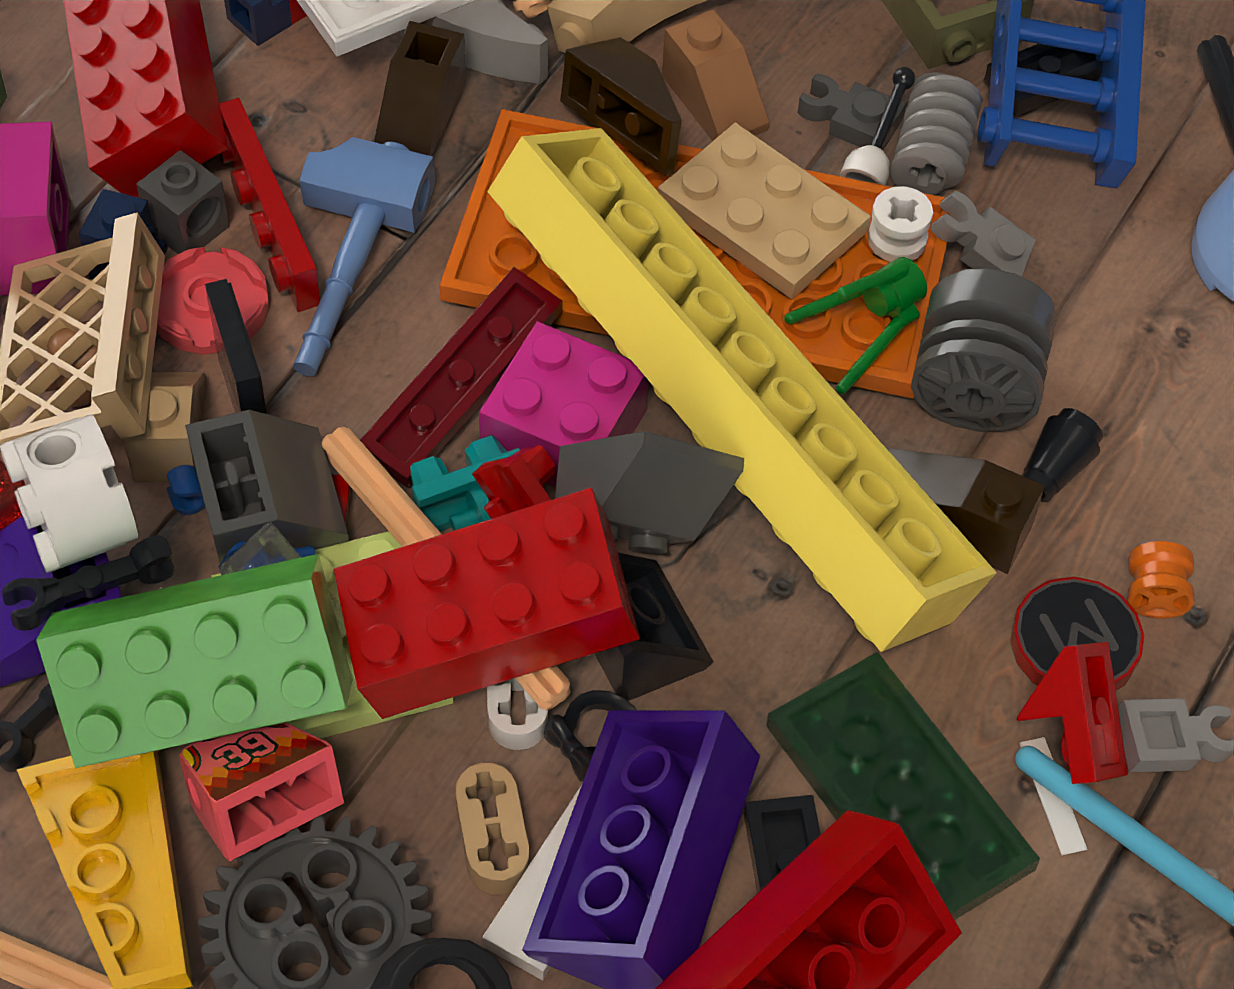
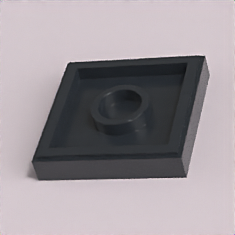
M227 279L207 283L205 288L218 360L234 411L237 413L252 410L267 414L260 371L231 282L228 283Z

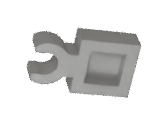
M954 191L941 201L939 206L950 215L947 213L942 215L932 223L930 229L941 240L946 242L957 241L964 246L960 257L962 262L972 269L991 268L1015 273L1022 277L1036 239L991 207L979 215L973 202L963 193Z
M1185 698L1123 700L1118 706L1129 772L1190 771L1201 758L1210 762H1223L1234 754V739H1220L1211 729L1221 727L1232 716L1231 710L1228 707L1212 705L1205 708L1198 716H1189Z

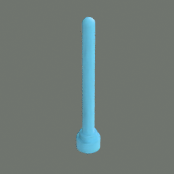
M1024 746L1017 751L1015 762L1021 771L1234 926V892L1085 783L1072 784L1071 773L1037 748Z

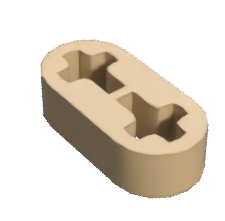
M478 763L467 768L460 775L456 783V810L467 870L471 881L481 891L491 895H505L513 891L529 866V844L517 784L513 775L505 767L495 763ZM490 787L493 796H496V817L484 818L482 803L477 799V789ZM500 837L503 854L505 857H508V869L495 871L492 862L488 861L489 839Z

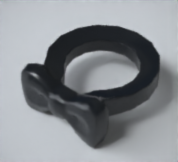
M602 690L582 693L569 704L564 717L554 714L547 721L544 738L554 747L560 748L562 754L570 760L572 769L580 782L585 778L595 747H584L576 739L573 733L577 727V720L584 712L592 709L606 711L637 710L623 696Z

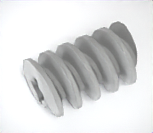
M938 72L924 73L915 78L890 170L892 179L898 187L906 186L917 189L921 193L938 195L944 189L954 187L963 180L966 170L965 164L968 162L970 146L973 142L974 130L976 129L979 117L978 113L983 101L980 91L971 82L957 76Z

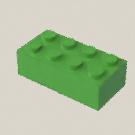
M319 554L53 612L36 639L75 768L343 710L347 708L353 681Z

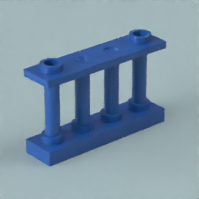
M997 0L989 104L981 113L977 133L978 141L985 142L983 165L995 167L1011 141L1089 155V160L1096 162L1095 185L1117 189L1136 164L1146 0H1075L1099 5V10L1106 12L1105 26L1101 32L1021 17L1022 0ZM1019 40L1096 54V60L1103 61L1102 76L1099 77L1098 81L1017 67ZM1015 90L1092 104L1093 110L1099 111V127L1094 132L1013 118Z

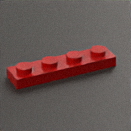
M240 98L221 102L219 104L228 149L219 153L218 156L222 164L231 162L235 171H231L230 176L239 204L241 206L250 204L253 213L249 214V220L258 247L260 249L269 247L273 257L268 258V263L274 284L279 293L288 290L297 312L317 307L320 303L317 268Z

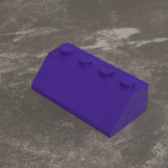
M609 710L522 951L529 958L603 989H655L699 948L760 758L758 752L725 710Z

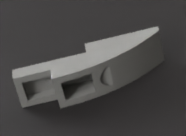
M474 0L421 22V24L463 33L465 40V67L509 80L541 84L548 79V39L537 26L531 23L527 24L506 8L501 0ZM405 29L398 31L397 33L403 36Z

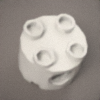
M92 414L81 418L77 417L0 444V452L12 483L24 479L26 484L17 488V491H14L27 528L31 529L41 525L43 532L33 535V539L46 573L125 545L129 541L138 539L135 520L123 484L118 482L113 466L116 465L102 431Z

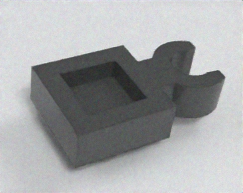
M815 74L812 78L810 94L819 98L802 93L799 97L797 113L810 121H831L829 135L863 147L871 145L890 96L857 82L853 84L849 92L839 89L838 84L832 78L822 74ZM901 101L882 150H884L904 118L906 102Z

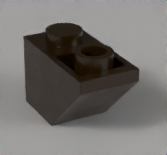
M409 21L390 61L374 139L375 143L396 142L406 146L412 152L433 156L466 82L465 40L463 33Z

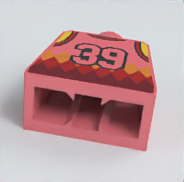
M286 722L189 743V746L183 748L179 754L193 811L229 862L344 804L332 745Z

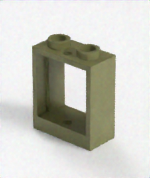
M882 0L928 69L949 62H959L971 55L993 48L997 0H990L989 2L946 16L940 15L931 0ZM1022 0L1021 17L1030 18L1034 0Z

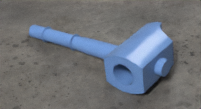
M351 137L333 149L308 153L300 177L303 204L349 216L352 219L336 255L330 278L325 281L326 288L308 331L302 336L303 343L293 364L294 369L298 373L309 377L316 375L325 351L331 347L330 339L348 296L353 294L352 288L364 268L381 225L413 233L420 226L430 203L436 182L434 157L412 152L406 146L389 141L379 144Z

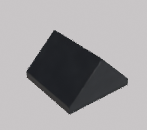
M617 552L640 639L594 654L614 692L630 701L704 671L713 663V660L657 560Z

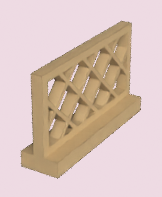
M138 212L116 218L112 238L14 265L0 344V444L89 414L94 416L100 428L111 425L121 440L145 434L165 255ZM109 262V265L92 281L85 278L94 267ZM56 277L36 297L31 295L32 283ZM73 287L81 290L61 310L53 307ZM99 300L104 303L103 308L86 325L78 321ZM42 316L49 319L29 340L24 339V333ZM63 328H69L76 332L54 355L46 351L48 349V341L55 332ZM93 344L98 347L97 353L81 369L78 370L71 366ZM37 360L43 364L21 386L16 383L17 378L34 361ZM60 375L69 379L47 401L38 397ZM86 390L92 392L90 407L68 413L64 412ZM28 406L37 410L22 425L9 428V424Z

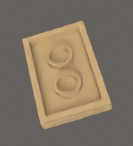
M734 123L662 183L657 190L688 226L790 299H794L869 231L871 219L869 214L737 123Z

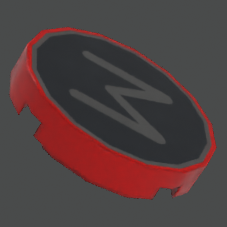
M1073 576L1048 580L1029 591L1017 608L1010 643L1017 665L1031 682L1038 686L1065 646L1108 641L1115 690L1117 691L1126 685L1140 662L1144 632L1137 612L1120 593L1099 581Z

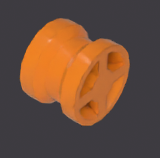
M1151 541L1134 548L1128 557L1129 572L1135 578V581L1131 583L1128 589V602L1140 615L1156 619L1174 618L1189 612L1194 605V588L1188 582V578L1194 572L1193 553L1187 547L1169 541Z

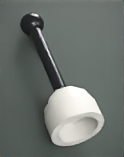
M900 67L894 72L892 81L895 86L871 145L857 148L848 155L840 172L841 177L886 185L889 178L890 162L882 150V146L905 90L911 88L915 82V74L910 68Z

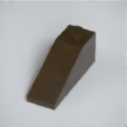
M621 37L566 49L560 101L597 128H602L608 136L664 176L674 174L682 120L656 60Z
M886 448L991 567L1008 574L1033 526L1045 485L983 459Z

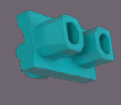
M490 435L471 442L465 449L467 467L449 473L442 459L434 456L415 462L410 467L413 502L440 532L452 528L454 531L489 520L491 518L484 510V506L490 500L472 473L483 463L508 458L520 449L516 448L507 452L497 438Z

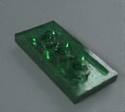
M878 652L768 713L766 727L836 820L847 810H851L900 825L954 920L1036 871L1040 861L1039 856Z

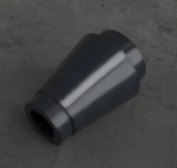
M1064 408L1058 415H1052L1047 418L1022 474L1026 478L1045 485L1041 502H1049L1056 493L1100 454L1099 443L1103 439L1101 428L1089 416L1072 408Z

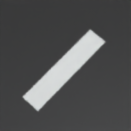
M1045 737L1019 742L1021 748L1033 746L1053 760ZM1033 779L1061 855L1088 850L1072 808Z

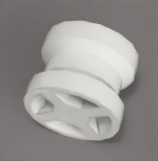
M900 186L886 189L876 197L872 209L873 220L868 231V242L870 248L877 256L892 262L898 257L915 260L924 252L928 240V229L933 217L932 203L926 195L917 189Z

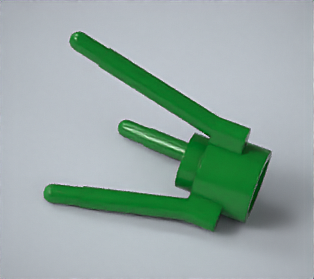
M898 257L871 275L855 280L850 284L840 287L837 292L787 313L784 321L791 325L862 295L867 307L875 315L893 317V320L837 384V392L845 394L905 326L920 317L915 304L923 300L927 295L926 279L923 272L911 259Z

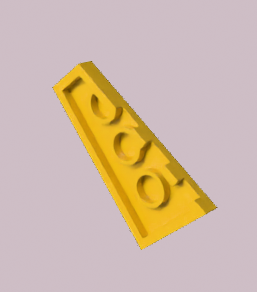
M158 750L75 768L72 756H67L16 769L55 854L67 886L81 913L82 920L112 988L185 989L193 987Z

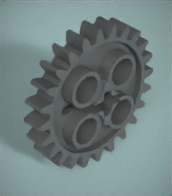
M322 815L312 820L310 831L300 832L297 827L285 833V837L278 840L275 838L261 845V849L256 853L251 850L238 857L237 861L240 866L238 870L218 866L215 871L219 885L224 891H205L203 898L206 909L213 915L200 918L198 922L202 938L210 940L200 947L205 966H217L210 973L214 988L370 989L382 964L402 946L423 940L424 938L421 936L433 932L432 915L422 910L429 905L428 888L424 885H414L419 880L416 862L411 861L398 865L401 860V848L397 840L386 844L378 850V831L374 825L367 828L357 838L352 835L350 817L344 816L335 832L325 830ZM328 873H339L347 877L342 884L334 888H321L314 884L322 875ZM293 877L296 879L304 892L307 904L318 925L322 928H329L333 950L347 968L351 970L347 975L342 976L337 973L329 960L326 947L316 928L311 923L304 924L301 904L296 895L283 882L286 878ZM266 907H278L284 910L281 917L270 923H258L252 920L256 912ZM362 928H373L382 933L378 940L368 945H356L348 940L350 935ZM299 963H312L319 967L314 976L304 981H292L285 977L286 972ZM418 974L411 980L410 986L417 985Z

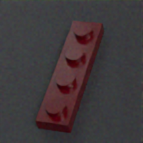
M513 267L360 441L394 479L409 488L412 484L411 465L423 459L437 456L491 394L536 322L538 321L550 326L562 312L563 300L516 267Z

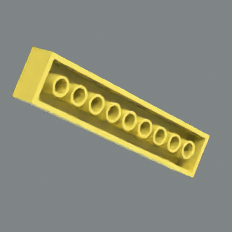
M602 128L521 136L488 189L489 195L504 211V216L508 222L518 228L537 249L543 263L555 271L577 296L580 306L586 312L593 315L614 339L620 353L632 360L653 385L656 395L662 401L669 404L691 429L696 442L702 447L744 458L743 472L734 486L743 495L750 498L772 524L775 534L783 542L789 544L813 572L816 582L824 590L831 593L851 616L858 631L883 652L953 623L997 573Z

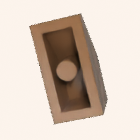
M714 9L665 29L662 76L712 141L734 123H737L754 136L769 129V120L744 46Z

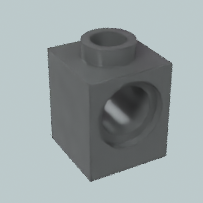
M181 150L136 184L139 198L148 200L152 224L158 229V239L167 241V246L177 254L188 249L205 247L230 227L222 180Z

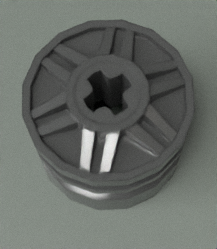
M967 269L944 277L931 291L922 332L923 338L920 342L911 388L917 402L933 417L954 427L978 432L1005 431L1026 424L1038 414L1043 397L1044 381L1048 369L1047 360L1052 347L1057 319L1052 299L1037 284L1015 273L996 269Z

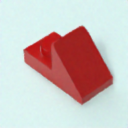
M1106 641L1065 646L1019 712L1017 721L1062 716L1064 733L1061 740L1063 758L1070 767L1072 784L1099 782L1127 776L1128 771L1109 643Z

